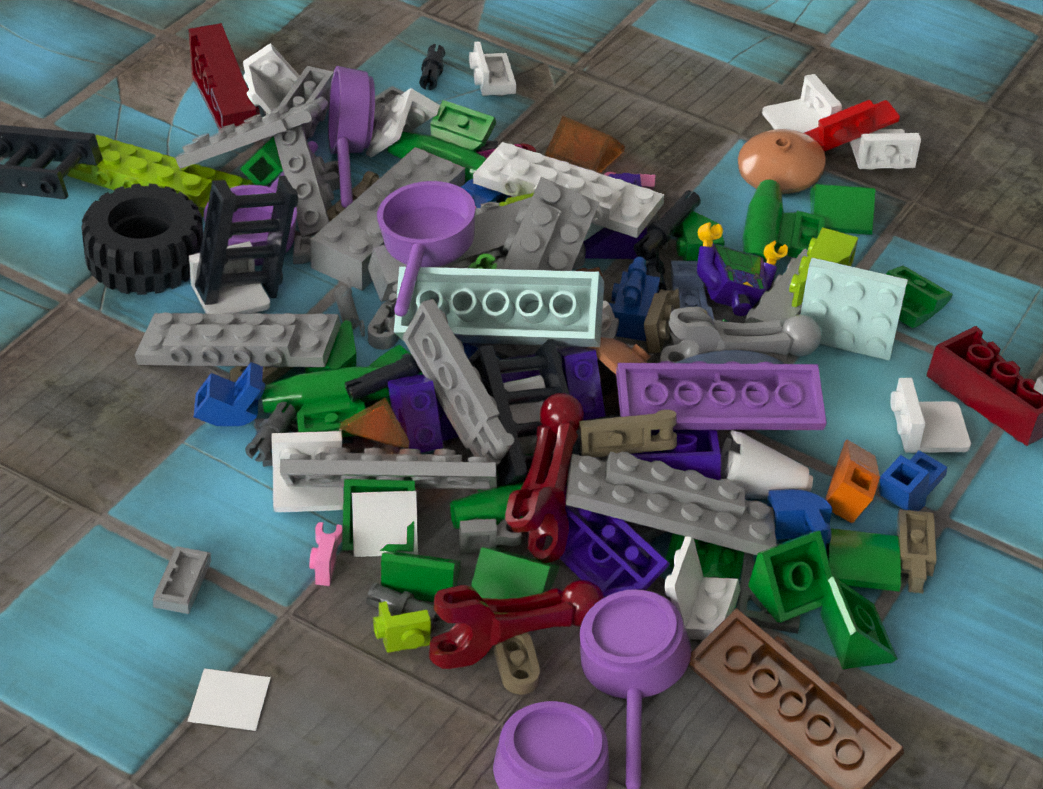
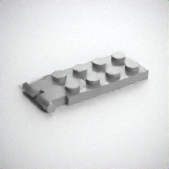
M320 97L317 100L290 109L286 104L271 110V114L264 117L261 114L244 120L245 123L237 127L235 124H231L219 129V133L209 136V133L200 135L192 139L193 142L183 146L184 151L175 159L181 169L284 132L303 123H308L328 106V101Z
M434 299L421 302L402 338L423 375L433 380L435 396L466 450L470 449L474 457L489 458V462H496L497 467L513 445L514 437L507 433L498 418L500 413L495 399L486 391L478 370L471 365L464 353L461 341L455 337L449 327L445 313L438 308Z

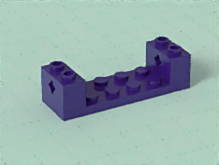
M575 346L557 349L562 357V370L569 394L574 396L583 407V420L604 417L605 411L596 350ZM533 353V354H527V355H522V356H517V357H511V358H506V359H515V358H524V357H534L535 354H534V353ZM539 370L504 373L501 374L503 383L539 376L540 372ZM421 374L387 381L395 433L400 441L401 449H418L420 453L442 449L443 440L459 437L435 396L433 380Z

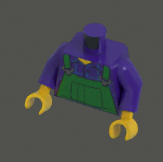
M710 222L703 224L697 232L699 239L703 242V246L699 248L697 275L705 284L714 302L731 306L735 315L745 316L757 302H760L764 292L769 291L778 268L775 266L776 261L787 255L788 247L785 244L776 253L774 249L776 240L765 246L764 256L767 259L765 263L762 257L714 244L713 240L719 239L723 234L721 224H716L712 227Z

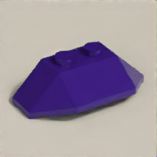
M565 505L569 523V535L565 551L560 559L581 580L596 584L602 590L605 597L624 590H647L670 565L666 559L622 519Z

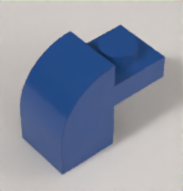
M250 362L236 382L211 373L195 394L194 418L215 426H243L253 421L258 416V400L265 389V382L262 381L263 366Z
M920 450L910 460L900 455L880 476L879 494L903 510L920 511L926 505L927 496L946 476L947 466Z
M769 490L767 506L773 507L776 539L797 538L820 530L826 549V544L831 542V505L819 495L804 490Z

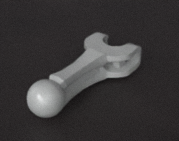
M701 307L678 308L671 312L668 324L674 335L679 339H684V341L680 344L665 347L661 352L659 362L671 361L676 363L695 355L722 350H746L762 354L775 353L783 355L790 353L794 356H806L814 352L819 346L821 330L815 320L805 315L792 316L785 322L779 318L767 322L732 323L712 319L709 313Z

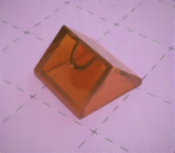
M562 116L545 156L601 173L625 151V146L608 134Z
M386 398L339 423L337 428L341 432L401 449H407L410 442Z

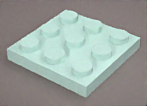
M811 258L800 315L808 316L817 322L821 330L820 344L890 360L908 280Z

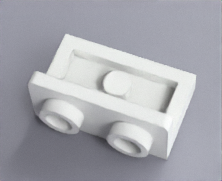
M474 42V52L469 53L470 68L474 69L475 85H480L482 96L516 94V82L507 53L484 54L481 43Z

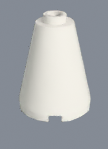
M734 430L730 432L733 439L726 438L720 452L721 479H729L738 486L744 487L745 499L768 500L769 490L796 489L811 491L813 476L809 475L808 467L742 432Z

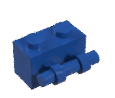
M642 257L634 259L633 263L629 265L628 272L623 271L620 284L614 283L611 301L615 302V304H609L614 317L619 319L616 336L646 341L644 322L654 294L659 291L660 277L647 275L646 260Z

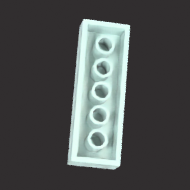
M399 267L397 297L406 267ZM420 267L407 314L402 317L395 314L394 333L403 340L402 337L421 302L434 299L438 308L445 313L453 334L461 343L543 345L547 340L554 339L555 346L600 347L604 280L599 272Z

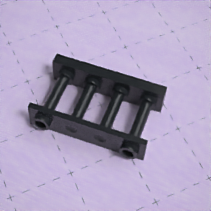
M0 125V158L2 156L11 157L4 165L0 164V192L66 199L69 195L63 178L75 165H98L103 159L94 133ZM26 159H36L30 167L20 166ZM52 161L61 162L55 170L45 169Z
M279 176L276 193L238 196L232 193L225 180L212 181L195 280V288L205 305L217 304L219 291L223 287L262 283L269 297L277 298L279 285L283 281L282 268L294 208L298 205V193L286 176ZM273 206L271 219L232 222L233 213L237 209ZM268 232L266 245L227 249L228 241L233 235ZM264 258L261 271L223 274L224 265L228 261Z
M554 339L547 340L534 353V357L499 360L495 355L493 345L479 347L468 359L471 365L478 370L481 382L488 394L495 399L500 413L498 418L505 431L514 437L513 445L497 466L502 486L518 484L528 475L527 470L531 468L534 455L526 456L522 453L518 438L537 435V427L541 425L540 421L517 424L513 421L510 405L544 402L553 394H569L562 370V357L556 349ZM539 370L545 384V388L508 392L504 388L501 374ZM578 430L577 434L579 436L573 447L572 454L581 456L580 430ZM552 453L550 466H551V463H552V459H553V454H554V453Z

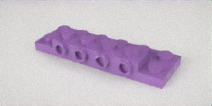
M661 361L659 363H618L616 368L620 417L656 414L660 410L667 409L673 410L677 415V424L673 427V430H824L827 424L818 364H773L771 362L740 364L735 361L724 364H707L704 361L692 363Z

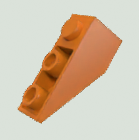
M848 439L844 442L825 500L831 505L832 512L835 515L842 517L850 523H853L874 498L880 479L876 456Z

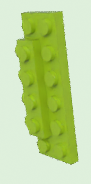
M96 135L103 158L98 165L76 164L67 174L69 177L112 190L122 186L129 188L133 184H140L141 186L158 184L160 188L167 186L173 188L176 193L182 192L199 208L202 217H204V209L209 202L212 181L225 180L229 188L254 185L249 179L198 164H192L180 169L174 157L100 135Z

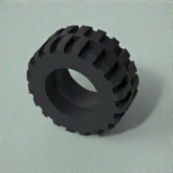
M133 184L129 188L122 186L116 188L113 193L107 192L101 195L99 201L95 200L84 214L81 226L85 263L88 270L100 283L103 282L106 287L112 290L118 288L121 293L126 294L137 292V295H147L146 292L154 291L157 294L164 292L166 288L174 289L180 286L181 281L187 282L190 279L189 255L200 253L203 239L202 216L196 204L182 192L176 193L173 188L167 186L160 188L158 184H149V186Z

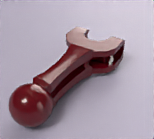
M567 393L553 394L543 402L539 413L541 425L537 427V444L531 468L521 489L514 490L509 495L505 513V520L515 533L529 532L528 549L536 560L544 563H550L561 558L569 535V523L565 509L568 467L573 447L579 436L577 434L579 421L584 419V411L581 403L574 396ZM553 450H554L553 459H552V463H551V466H550L551 457H552V453H553ZM546 536H552V544L543 551Z
M586 580L574 581L567 585L563 591L554 588L541 594L510 599L482 598L474 588L468 585L442 589L435 594L433 609L445 622L456 624L449 631L432 638L429 648V659L442 669L471 666L480 661L493 645H497L512 637L551 627H571L572 625L581 627L587 612L605 596L596 584Z

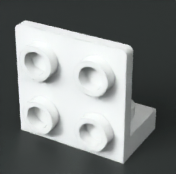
M271 43L243 61L245 69L243 77L249 87V91H247L249 99L255 106L260 105L264 109L265 116L271 114L270 111L280 105L300 75Z
M412 88L401 95H396L387 105L383 104L377 111L375 119L378 121L375 129H373L366 155L370 157L375 156L398 141L402 131L411 132L436 116L440 105Z
M879 129L869 134H862L860 138L850 141V145L859 169L915 168L921 138L919 133H905L903 129Z
M341 431L272 433L274 512L343 510V487H288L280 475V459H290L291 454L311 455V460H320V453H329L330 448H342Z
M685 536L681 549L675 553L672 574L666 577L665 594L667 597H670L671 602L678 609L689 639L704 640L734 611L741 588L738 579L704 577L694 538Z

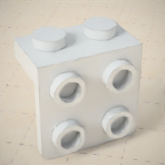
M815 74L804 77L801 99L765 106L762 114L774 129H790L804 133L817 128L818 120L842 111V104Z
M250 241L228 246L227 249L251 247L252 245ZM200 253L189 255L191 286L206 314H253L270 308V299L261 284L223 287L219 291L218 303L205 305L195 288ZM254 259L228 261L224 265L223 274L255 271Z
M899 378L896 391L891 393L890 403L891 409L895 414L897 431L901 436L905 453H917L918 450L923 453L969 451L971 441L959 404L953 401L919 402L913 379Z

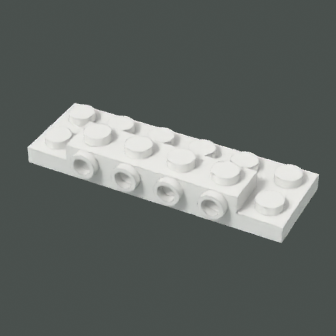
M504 142L494 150L473 174L474 184L512 197L534 193L540 178L543 177L600 202L591 223L635 238L640 235L664 204V194Z

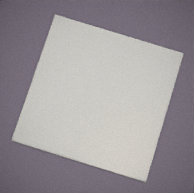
M416 491L352 493L354 557L382 556V553L388 551L380 550L387 544H407V526L413 521L414 552H397L418 554Z
M204 668L187 722L256 731L271 677Z

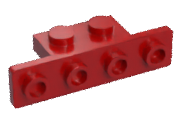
M867 100L818 120V127L804 132V134L816 140L825 152L860 138L862 134H869L900 121V115L887 100L873 104L871 100Z

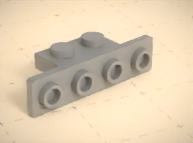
M301 124L275 134L274 139L284 176H286L298 193V205L296 208L301 236L310 237L318 233L330 222L327 210L332 207L331 201L334 200V194L329 183H325L323 175L327 173L325 163L321 156L317 157L309 149L304 128Z

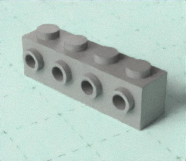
M306 66L278 106L287 104L290 109L317 100L320 97L328 101V106L310 122L302 124L307 140L309 137H313L318 123L325 119L326 111L329 108L330 90L334 73L333 71ZM270 137L264 138V139H263V144H264Z

